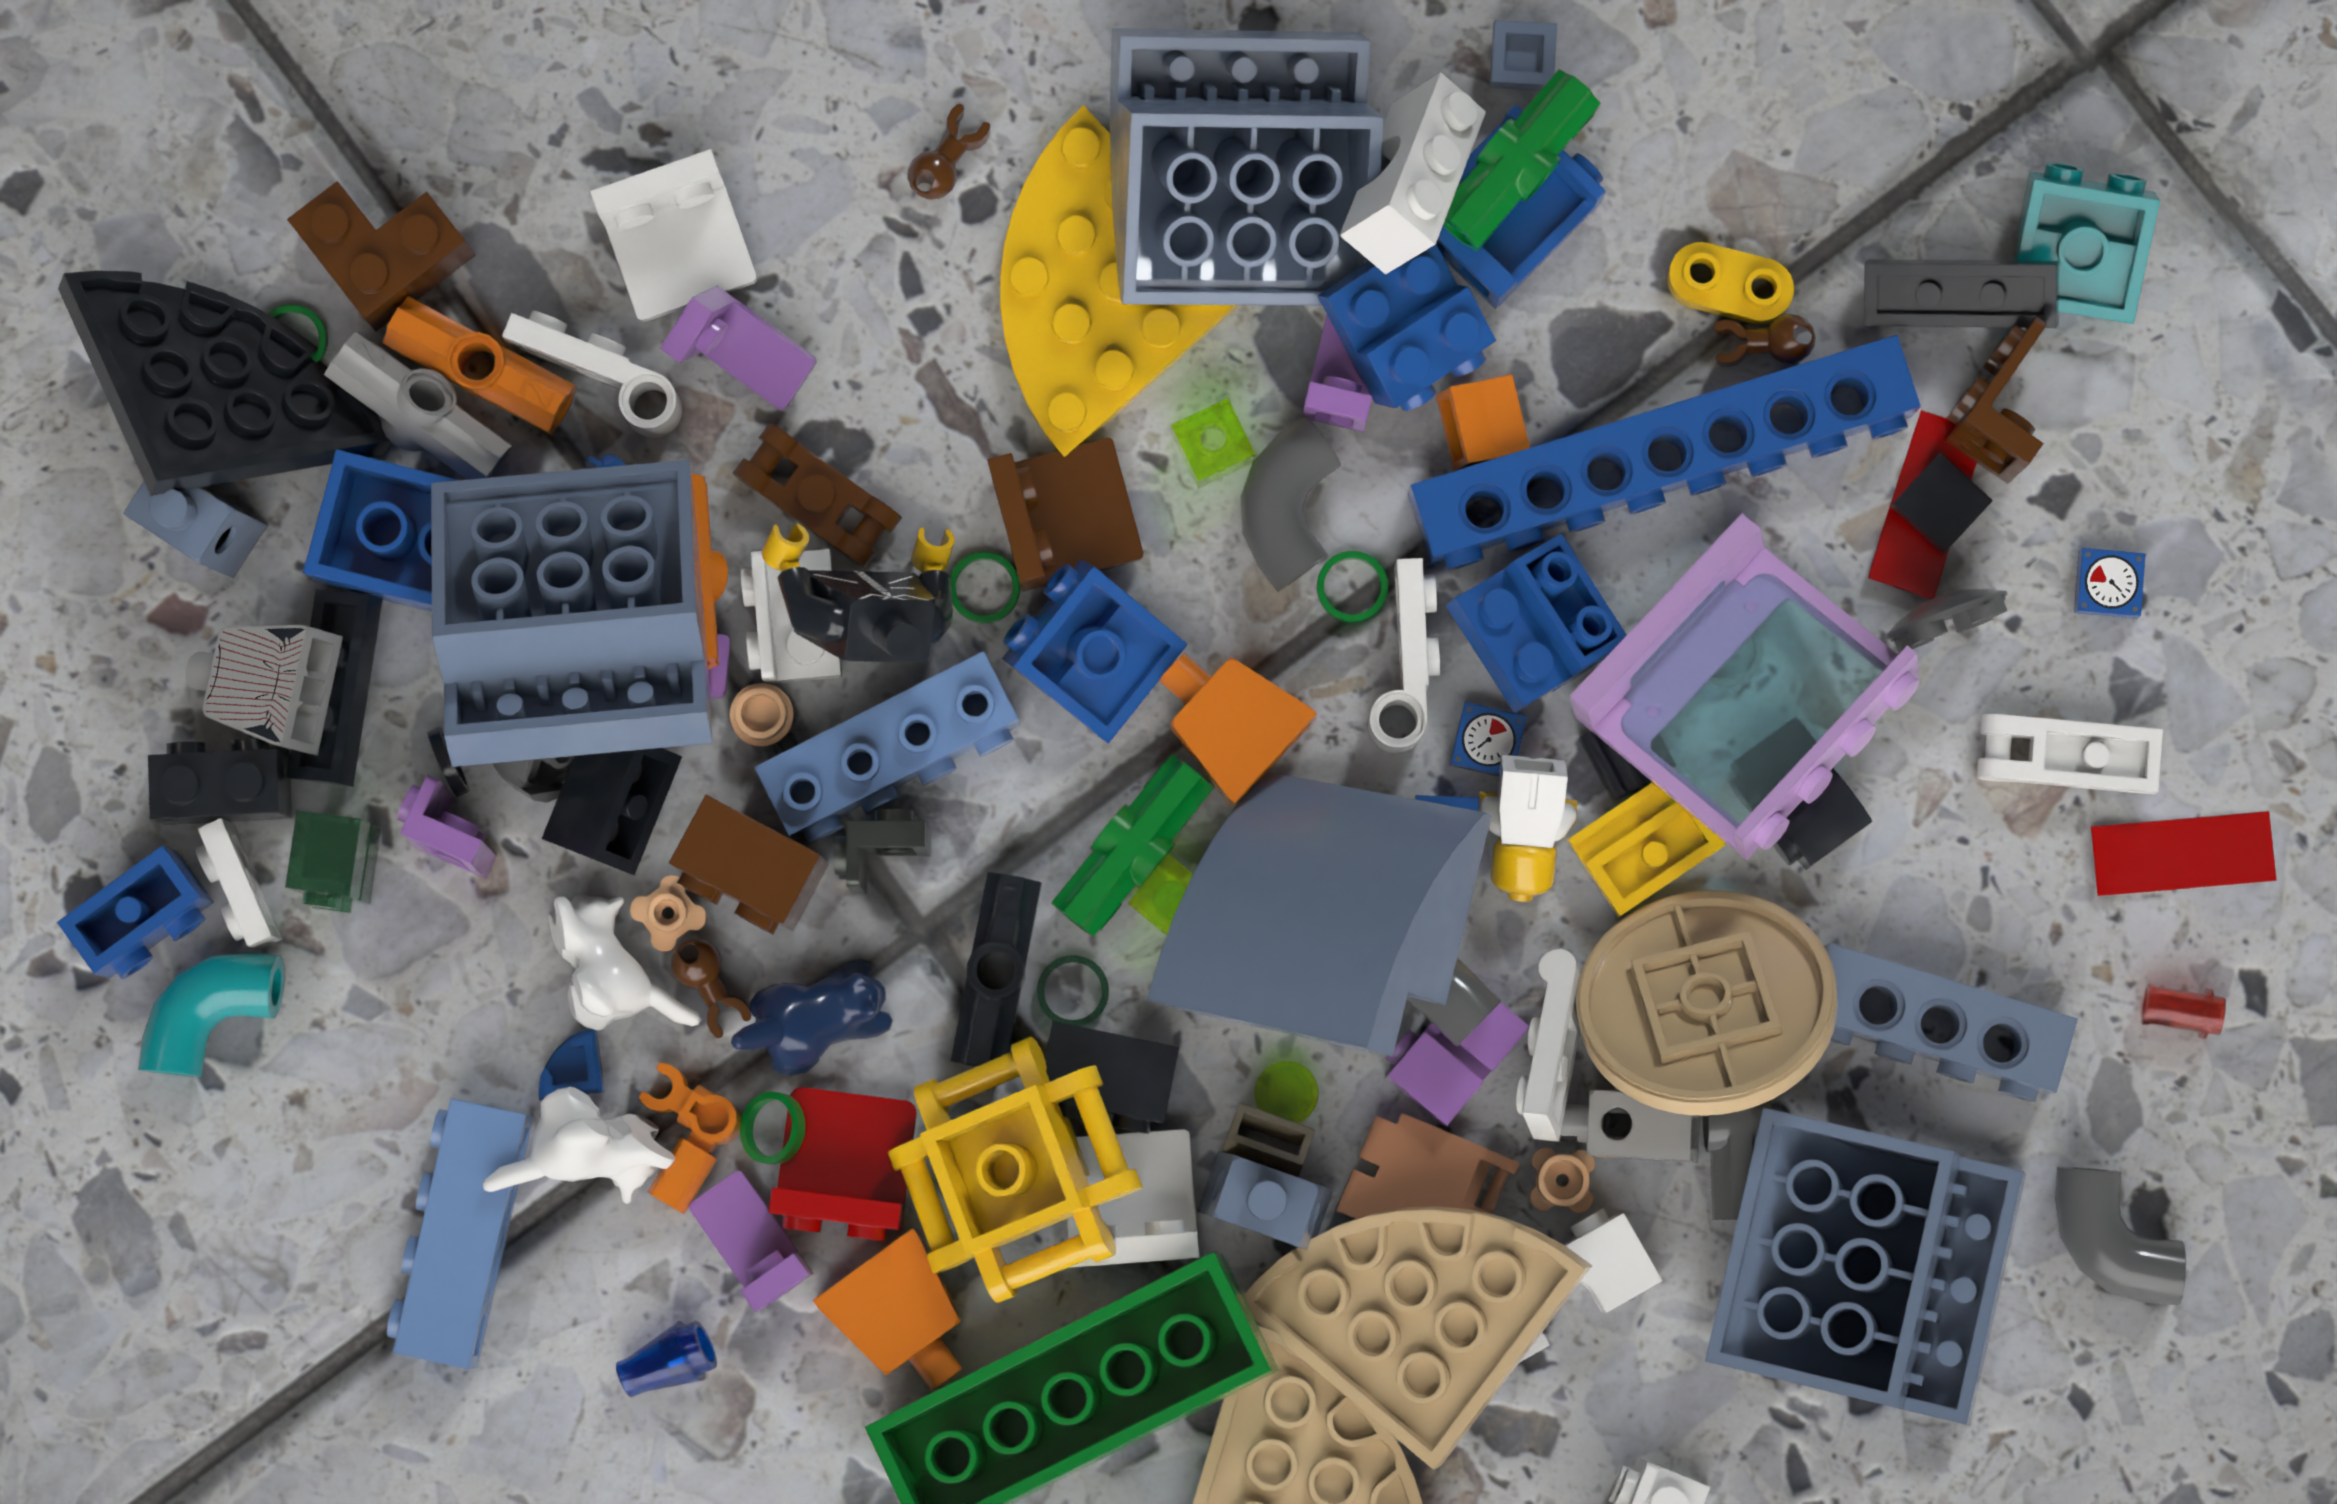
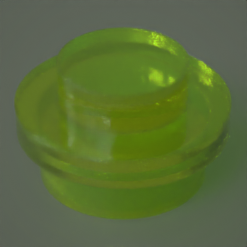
M1291 1061L1277 1062L1267 1067L1257 1079L1254 1090L1255 1102L1259 1110L1296 1123L1304 1121L1311 1115L1317 1105L1319 1096L1318 1085L1312 1073L1301 1064Z

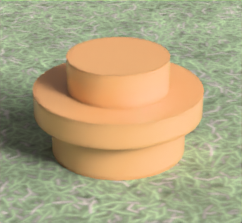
M755 683L745 687L735 696L730 708V722L734 732L741 740L756 747H768L779 743L787 736L794 721V709L789 697L780 688L768 683Z

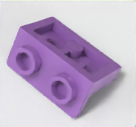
M427 775L421 788L412 785L405 795L398 812L397 820L404 823L400 834L416 849L486 879L497 857L484 843L487 835L478 831L479 827L447 812L454 795L439 779Z

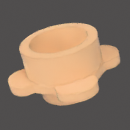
M675 875L665 876L657 890L647 897H636L630 905L631 917L645 925L651 934V945L663 952L673 950L677 939L684 937L690 930L698 931L702 929L707 919L705 909L700 905L693 904L685 892L686 889L677 883L680 877ZM667 907L674 910V916L669 920L664 919L662 916L663 910Z
M1545 1147L1533 1154L1531 1164L1536 1170V1184L1530 1191L1529 1199L1536 1209L1547 1211L1552 1206L1569 1207L1574 1213H1583L1591 1207L1593 1196L1588 1190L1590 1182L1589 1173L1594 1170L1595 1161L1592 1156L1587 1155V1151L1576 1150L1571 1155L1556 1154L1551 1148ZM1559 1174H1564L1568 1177V1183L1564 1187L1556 1183V1178Z

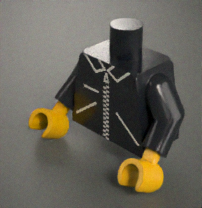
M776 524L773 525L763 546L762 558L770 567L782 571L777 579L794 632L839 659L863 662H925L929 658L931 644L937 643L951 626L953 619L950 575L945 570L949 563L955 537L949 529L944 530L940 546L932 545L925 540L924 527L918 530L911 554L913 566L922 572L918 576L914 572L808 570L799 565V560L809 541V534L806 529L800 524H794L786 540L780 534L779 527Z

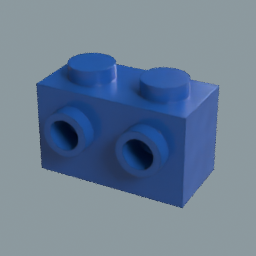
M162 845L60 919L57 924L95 975L111 978L118 974L121 979H125L142 969L153 959V955L149 950L170 935L173 941H177L199 927L206 919L201 912L213 904L214 901L178 851Z

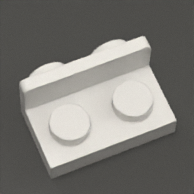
M830 549L804 551L799 560V565L808 570L833 571ZM762 551L751 552L752 568L741 569L744 606H755L757 631L746 632L750 670L761 669L762 679L768 684L841 678V659L794 632L777 579L782 571L766 564L762 558Z

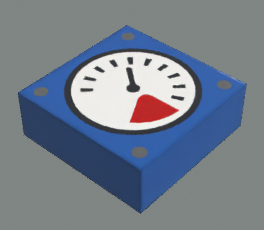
M2081 548L2078 551L2074 613L2132 619L2141 617L2146 553Z
M1464 702L1449 766L1499 777L1501 755L1518 756L1527 716Z

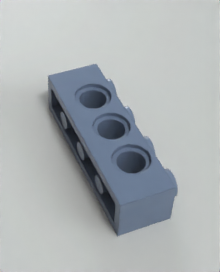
M1832 943L1824 945L1834 969L1838 999L1837 1020L1831 1042L1850 1046L1853 1036L1877 1043L1874 1054L1912 1065L1914 1055H1918L1939 1062L1936 1073L1967 1083H1974L1976 1074L2001 1081L1998 1092L2025 1101L2036 1102L2038 1092L2045 1095L2057 1093L2078 1018ZM1869 988L1882 991L1890 1002V1014L1885 1022L1880 1025L1872 1024L1865 1020L1859 1010L1860 997ZM1930 1007L1940 1008L1945 1011L1952 1023L1950 1036L1941 1044L1927 1039L1921 1029L1922 1016ZM1992 1026L2002 1027L2011 1035L2013 1040V1051L2010 1057L2002 1063L1988 1057L1983 1047L1984 1035Z

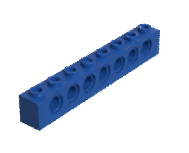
M1894 335L1410 485L1408 497L1430 566L1445 561L1448 570H1455L1484 560L1482 550L1506 543L1508 551L1512 552L1545 541L1542 531L1567 524L1569 533L1595 527L1606 521L1603 512L1627 505L1630 514L1644 512L1665 504L1664 493L1688 486L1691 496L1698 495L1726 485L1727 482L1724 475L1748 468L1751 477H1755L1787 466L1785 456L1809 449L1811 458L1822 457L1848 447L1845 437L1868 430L1872 440L1896 434L1908 428L1906 419L1912 417L1920 409L1921 405L1898 335ZM1838 386H1847L1854 389L1862 401L1861 412L1856 415H1844L1838 412L1831 402V390ZM1777 405H1789L1796 409L1802 420L1801 430L1794 434L1779 432L1771 423V408ZM1719 423H1726L1735 427L1741 436V448L1732 453H1724L1717 450L1709 438L1710 427ZM1657 442H1668L1674 445L1680 452L1681 466L1670 472L1658 470L1649 460V447ZM1599 460L1613 463L1621 474V484L1617 488L1608 491L1596 488L1588 478V466ZM1537 479H1546L1553 482L1560 491V503L1551 509L1537 508L1527 497V485ZM1475 498L1490 499L1500 510V521L1490 528L1477 527L1467 518L1466 505Z

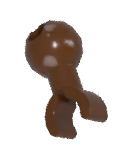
M957 104L951 109L947 117V135L936 150L920 153L909 165L907 173L909 185L922 198L928 200L940 199L950 193L957 182L956 163L965 151L981 148L989 138L990 124L983 122L976 133L965 134L961 139H957V124L964 117V106L962 104ZM928 183L931 185L929 191H921L917 188V185Z
M1786 314L1779 316L1771 322L1768 328L1744 330L1740 324L1732 320H1722L1714 324L1715 332L1718 335L1730 333L1735 335L1740 341H1747L1746 343L1739 344L1732 353L1717 354L1716 361L1721 367L1736 366L1748 354L1770 353L1773 358L1782 363L1793 364L1809 356L1815 346L1816 336L1814 328L1807 319L1800 315ZM1805 331L1810 332L1812 335L1811 341L1808 344L1799 343L1795 340L1797 335Z
M692 938L682 942L675 949L671 957V969L674 977L680 984L688 988L697 989L708 1007L707 1025L709 1030L716 1038H721L723 1036V1029L717 1022V1015L719 1013L717 1001H722L725 1006L737 1009L742 1019L747 1022L751 1020V1012L748 1004L743 999L729 994L718 976L721 971L722 959L717 948L704 939ZM692 944L696 946L698 950L697 957L685 959L681 955V949L685 945Z

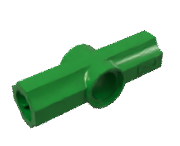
M1558 69L1516 120L1510 118L1498 130L1477 157L1475 162L1478 165L1457 187L1443 224L1448 233L1463 245L1478 252L1521 200L1524 203L1527 202L1535 194L1560 162L1561 158L1558 156L1572 139L1574 140L1578 136V133L1594 117L1595 112L1601 105V102L1585 84L1575 76Z
M1171 754L1166 762L1164 761L1131 805L1124 804L1104 827L1090 847L1092 853L1051 902L1065 917L1092 938L1100 930H1103V927L1120 909L1123 901L1136 886L1141 888L1157 870L1175 846L1173 842L1175 837L1214 790V787L1199 773L1173 754Z

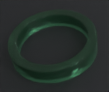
M1069 955L1054 960L1044 969L1038 981L1037 997L1040 1007L1049 1019L1082 1027L1096 1020L1104 1011L1109 998V985L1104 972L1095 962L1083 956ZM1078 963L1089 967L1095 972L1101 983L1102 995L1097 1008L1090 1015L1082 1019L1069 1020L1059 1017L1049 1008L1045 999V985L1048 977L1055 969L1064 964Z

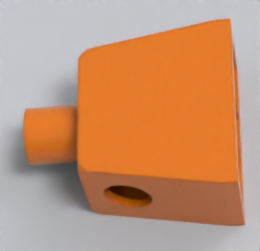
M1183 653L1159 680L1185 704L1182 710L1170 722V729L1223 798L1233 808L1238 805L1256 782L1276 764L1310 727L1317 716V713L1311 707L1232 657L1211 677L1186 653Z
M912 1228L812 1301L886 1376L909 1360L929 1389L933 1391L963 1369L941 1338V1336L961 1323L962 1319L940 1273H932L926 1257L930 1252L921 1234L916 1228Z

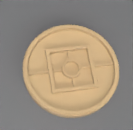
M1703 890L1675 894L1658 899L1631 912L1610 928L1594 946L1583 966L1577 987L1576 1005L1580 1033L1586 1051L1596 1068L1613 1086L1640 1103L1659 1110L1684 1115L1709 1116L1738 1112L1758 1106L1776 1098L1801 1081L1817 1064L1829 1045L1837 1020L1838 999L1835 973L1829 955L1819 938L1797 916L1770 901L1756 896L1724 890Z

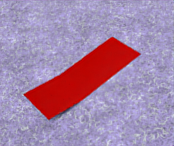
M1923 410L1920 411L1890 506L1939 453L1944 455L1964 475L1972 480L1977 462L1945 441L1956 426L1944 417ZM1889 506L1868 578L1932 600L1935 598L1949 549L1944 554H1941Z
M2269 811L2091 826L2097 896L2277 881Z

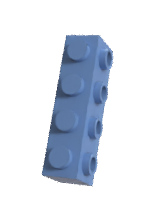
M982 651L754 768L788 835L793 840L805 836L808 844H811L841 829L843 826L839 817L859 807H862L865 814L868 815L895 802L900 798L896 788L918 777L922 785L925 786L947 776L957 769L953 759L975 748L979 756L982 757L1006 746L1014 740L1010 731L1020 726V722L985 652Z

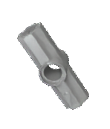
M355 331L344 343L324 373L326 377L382 417L381 425L383 432L394 445L403 450L413 452L426 449L466 480L491 478L513 446L456 404V391L452 383L445 376L434 370L424 368L411 371L360 332Z

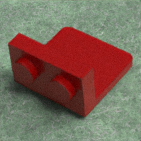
M807 1087L794 1089L790 1096L799 1103L803 1110L805 1135L797 1153L790 1160L780 1164L777 1188L772 1187L768 1213L784 1215L782 1228L821 1233L822 1220L848 1223L846 1236L885 1241L886 1228L902 1230L907 1185L901 1170L894 1171L887 1152L914 1140L917 1119L915 1105L907 1100ZM787 1110L782 1149L788 1143L792 1131V1119L789 1110Z

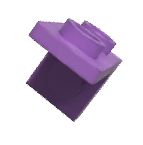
M718 285L691 298L660 347L662 351L679 363L700 353L704 354L779 410L790 405L817 363L815 356Z
M1326 314L1303 415L1307 416L1311 421L1364 433L1372 396L1369 394Z
M733 1172L690 1203L689 1210L744 1287L740 1292L754 1312L762 1311L814 1274L773 1214L768 1213V1207L743 1172Z

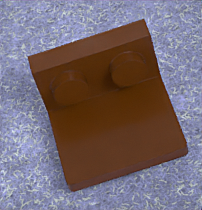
M2038 317L2025 330L2014 325L2006 337L2004 336L1982 366V368L1991 373L1989 379L1985 381L1978 376L1971 387L1966 389L1946 418L1956 426L1945 441L2007 484L2031 463L2044 443L2032 435L2035 428L2024 417L2006 408L1999 413L1991 405L2047 326V323Z
M1107 437L1080 444L1065 457L1058 450L1014 462L1012 453L987 459L1022 592L1044 587L1051 576L1064 564H1069L1074 568L1080 560H1083L1096 567L1099 571L1142 560L1144 556L1115 445L1111 438Z

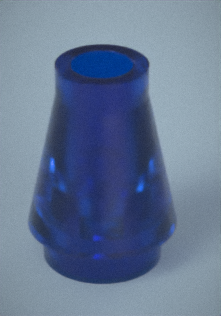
M696 1320L686 1325L681 1321H677L632 1355L616 1362V1372L626 1394L631 1398L648 1391L705 1380L706 1372L717 1367V1357L710 1337L702 1324Z

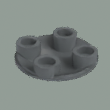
M1962 589L1936 597L1914 608L1898 621L1885 637L1890 639L1891 642H1895L1898 653H1900L1907 645L1911 649H1915L1934 641L1935 637L1947 633L1945 620L1953 619L1957 633L1977 627L1993 620V617L2007 612L2004 600H2006L2005 596L2008 593L2007 591L1995 589Z

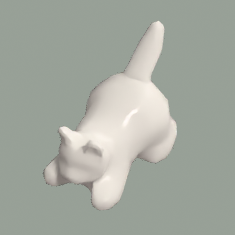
M578 894L571 902L564 896L555 898V911L548 914V920L556 949L562 958L570 962L575 968L572 979L568 983L569 989L567 991L570 1010L575 1020L584 1027L603 1030L614 1020L632 1017L647 1007H653L676 1023L690 1026L699 1025L702 1020L700 1014L680 1003L660 987L652 984L646 971L623 948L614 935L615 917L619 914L620 908L624 903L623 897L606 899L604 897Z
M566 1087L548 1094L540 1103L541 1119L532 1135L529 1157L525 1160L499 1167L484 1180L483 1188L485 1191L494 1192L533 1181L543 1176L571 1182L606 1177L612 1179V1182L620 1188L622 1200L628 1204L631 1202L634 1190L641 1187L646 1179L657 1172L659 1168L667 1169L674 1163L675 1157L670 1151L654 1140L659 1132V1128L650 1120L630 1113L613 1119L603 1120L600 1116L599 1108L595 1106L592 1099L586 1093L577 1088Z

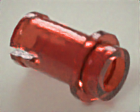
M2147 984L2142 1003L2141 1024L2195 1031L2198 1033L2199 1039L2206 1040L2208 1034H2221L2226 1011V998L2214 996V990L2206 988L2204 993L2201 994Z

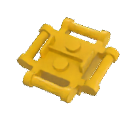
M1028 1037L1012 1044V1052L942 1082L932 1078L914 1086V1097L927 1131L920 1133L921 1137L887 1152L894 1171L901 1170L930 1246L931 1252L926 1257L932 1273L936 1274L949 1270L975 1258L986 1289L996 1303H1001L1015 1297L1018 1292L1017 1288L1092 1258L1097 1263L1116 1254L1115 1242L1110 1229L1102 1220L1098 1206L1143 1188L1137 1170H1129L1100 1095L1098 1087L1102 1086L1103 1082L1097 1066L1093 1065L1079 1069L1050 1082L1046 1073L1047 1067L1044 1055L1033 1037ZM1020 1076L1025 1089L953 1120L950 1119L948 1114L949 1106ZM1072 1097L1075 1099L1105 1178L1092 1185H1089L1086 1178L1090 1173L1070 1120L1067 1117H1063L1058 1104ZM927 1159L931 1162L958 1234L959 1240L956 1242L925 1160ZM1074 1217L1079 1235L1010 1264L1004 1261L999 1247Z

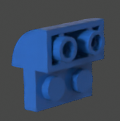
M1562 533L1514 560L1502 571L1455 597L1446 605L1448 611L1514 713L1549 692H1554L1600 663L1627 635Z

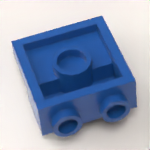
M1436 244L1387 274H1384L1369 261L1317 296L1375 404L1391 408L1400 406L1403 411L1412 410L1425 404L1436 394L1432 385L1434 382L1451 372L1453 377H1459L1474 371L1486 361L1482 350L1497 341L1469 287L1457 285Z
M1080 560L1074 568L1069 564H1064L1051 576L1043 590V593L1049 597V600L1034 618L1029 614H1024L1010 627L1003 641L1009 647V650L1001 659L1109 744L1188 644L1096 567Z

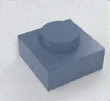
M1494 20L1489 88L1541 90L1555 74L1557 23Z

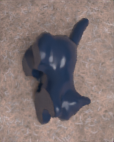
M862 958L844 964L825 978L811 985L784 982L772 984L754 995L749 1010L752 1016L756 1018V1021L734 1034L731 1044L735 1049L755 1050L766 1047L767 1052L771 1055L772 1068L782 1075L794 1076L807 1073L819 1062V1058L830 1045L848 1040L874 1038L890 1031L893 1020L889 1013L880 1011L886 1001L885 987L878 980L869 977L872 972L871 964Z

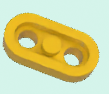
M1705 242L1692 243L1680 249L1674 256L1667 273L1669 290L1673 297L1682 305L1756 325L1769 324L1779 316H1782L1791 304L1794 295L1792 277L1788 270L1779 262ZM1697 263L1707 265L1712 271V280L1707 283L1694 281L1690 275V267ZM1757 279L1769 281L1773 286V296L1768 299L1756 297L1751 289L1752 282Z

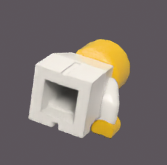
M1501 755L1498 793L1480 791L1478 797L1479 811L1492 815L1489 830L1496 836H1500L1493 847L1490 877L1495 887L1508 892L1507 897L1509 899L1528 902L1533 900V895L1546 893L1553 886L1557 860V849L1554 842L1563 839L1570 828L1576 823L1578 801L1565 799L1568 780L1565 760L1530 759V757Z

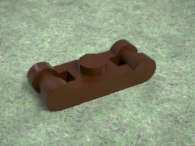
M769 422L758 437L762 444L749 461L743 458L732 474L855 564L865 569L876 555L872 550L885 530L892 533L902 517L887 504L869 494L802 446L785 431ZM782 458L797 467L784 486L769 476ZM851 506L864 515V518L852 534L838 526Z

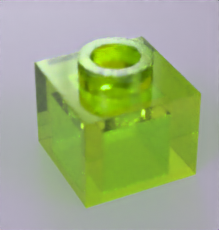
M1229 398L1171 424V434L1198 489L1252 464L1256 457ZM1209 429L1221 431L1226 439L1225 444L1218 450L1205 448L1201 442V436L1205 431Z

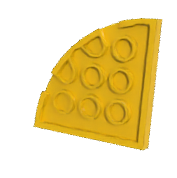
M1084 105L1059 129L1040 154L1024 182L1011 215L1004 242L1000 273V310L1005 344L1014 376L1026 405L1043 434L1056 451L1059 450L1064 457L1078 445L1084 444L1240 306L1121 303L1113 223L1110 133Z

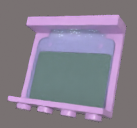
M1741 513L1569 697L1577 720L1743 858L1748 860L1759 847L1767 850L1781 838L1789 825L1787 817L1803 800L1809 804L1823 793L1833 777L1830 770L1846 753L1850 757H1854L1864 749L1876 731V727L1873 724L1889 707L1896 711L1911 698L1919 685V680L1917 679L1919 676L1917 653L1908 645L1898 655L1764 547L1761 528Z

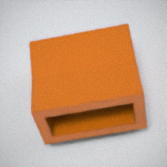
M1512 374L1450 386L1436 395L1454 471L1530 448Z

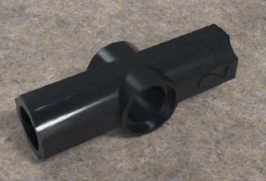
M987 872L972 952L967 963V978L951 1062L977 1067L1009 1053L1021 990L1026 979V964L1042 882L1019 876ZM993 954L1004 955L1014 964L1013 979L1002 989H989L980 982L978 977V969L981 962Z

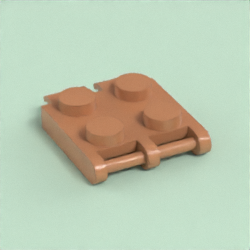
M1404 1113L1400 1114L1397 1124L1375 1116L1358 1158L1379 1166L1373 1178L1353 1169L1336 1211L1353 1219L1401 1208L1437 1206L1469 1209L1492 1214L1508 1174L1515 1175L1520 1163ZM1492 1165L1497 1170L1481 1208H1477L1475 1203Z

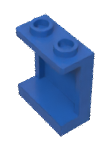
M1514 104L1506 112L1504 120L1469 155L1459 184L1478 165L1475 162L1477 157L1498 130L1510 118L1516 120L1523 112L1520 107ZM1563 150L1558 156L1561 158L1560 162L1546 181L1527 202L1524 203L1521 200L1478 252L1460 243L1442 226L1436 245L1444 260L1495 310L1601 204L1606 193L1600 185L1603 181V176L1583 155L1576 153L1571 157Z

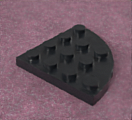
M95 270L63 274L58 290L150 496L164 494L171 489L182 491L330 465L333 463L336 449L365 457L385 455L391 441L385 436L378 415L324 375L328 367L323 362L319 361L316 363L312 359L318 350L313 343L285 323L259 308L226 293L187 281L183 289L156 282L142 281V273Z

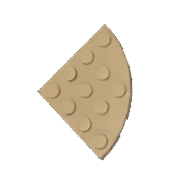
M1439 1206L1410 1207L1367 1215L1335 1226L1312 1238L1308 1250L1298 1247L1280 1258L1253 1283L1243 1296L1259 1324L1266 1329L1279 1333L1284 1345L1435 1470L1448 1458L1593 1265L1556 1240L1533 1228L1504 1217L1469 1209Z
M1258 1325L1280 1371L1223 1399L1192 1504H1423L1415 1477L1395 1437L1284 1345L1279 1333Z

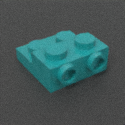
M2046 163L2044 173L2029 171L2016 232L2019 239L2014 261H2059V312L2134 324L2160 205V199L2156 193L2145 190L2147 180L2128 174L2109 173L2107 184L2082 180L2084 173L2082 168L2062 163Z

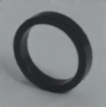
M437 727L428 731L427 735L432 750L455 796L459 797L470 792L461 766H451L442 728Z

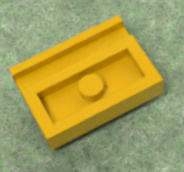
M1653 782L1566 840L1617 917H1620L1726 846L1721 838Z

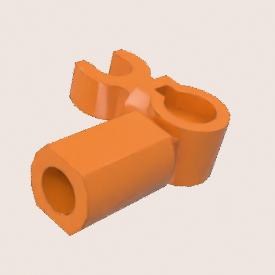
M659 1062L656 1070L670 1078L672 1082L671 1093L663 1099H656L654 1096L642 1091L638 1098L646 1107L655 1112L665 1114L673 1111L677 1112V1123L692 1132L687 1140L682 1137L679 1138L671 1152L675 1157L674 1163L667 1169L661 1168L647 1193L680 1213L685 1214L717 1161V1158L712 1156L717 1146L726 1145L734 1141L740 1134L742 1114L732 1101L714 1094L701 1085L691 1090L688 1087L686 1077L680 1070L670 1064Z

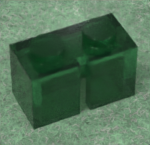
M296 810L285 888L303 894L301 904L313 906L312 908L317 910L351 914L353 902L370 904L381 829L359 818Z

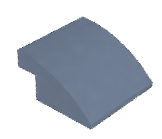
M1112 28L1110 67L1111 183L1115 251L1122 304L1322 306L1317 297L1319 294L1369 262L1367 258L1339 235L1356 192L1376 179L1381 173L1384 117L1367 104L1371 40L1360 32Z
M689 460L431 483L432 639L444 683V738L452 767L712 743L704 605Z
M1267 772L1233 809L1213 838L1192 875L1162 947L1147 1000L1178 1010L1393 1057L1407 997L1446 1005L1492 815L1475 810Z
M1763 1107L1705 1362L1970 1426L2026 1173L2021 1170L1960 1157L1955 1151Z

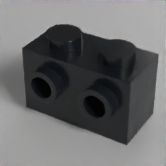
M258 738L231 740V751L206 752L205 742L167 743L166 754L148 755L150 819L163 825L211 823L220 818L229 822L292 819L291 779L286 778L289 755L278 749H269V743Z
M664 748L575 756L541 839L635 876L682 756Z
M1052 1021L1045 1055L1046 1073L1051 1082L1079 1069L1096 1065L1103 1085L1098 1087L1107 1113L1113 1114L1112 1126L1149 1134L1151 1122L1164 1125L1179 1047ZM1074 1097L1058 1103L1063 1117L1082 1120Z

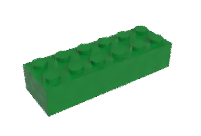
M1212 1252L865 1426V1429L901 1504H1013L1280 1370L1223 1253Z

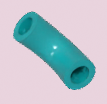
M252 952L216 955L177 974L153 1003L142 1036L138 1070L177 1076L202 1077L206 1045L210 1032L219 1022L228 1017L235 1016L276 1018L282 1003L285 981V968L281 955Z

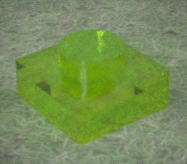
M1167 854L1130 899L1128 905L1167 936L1173 917L1193 873L1171 855Z

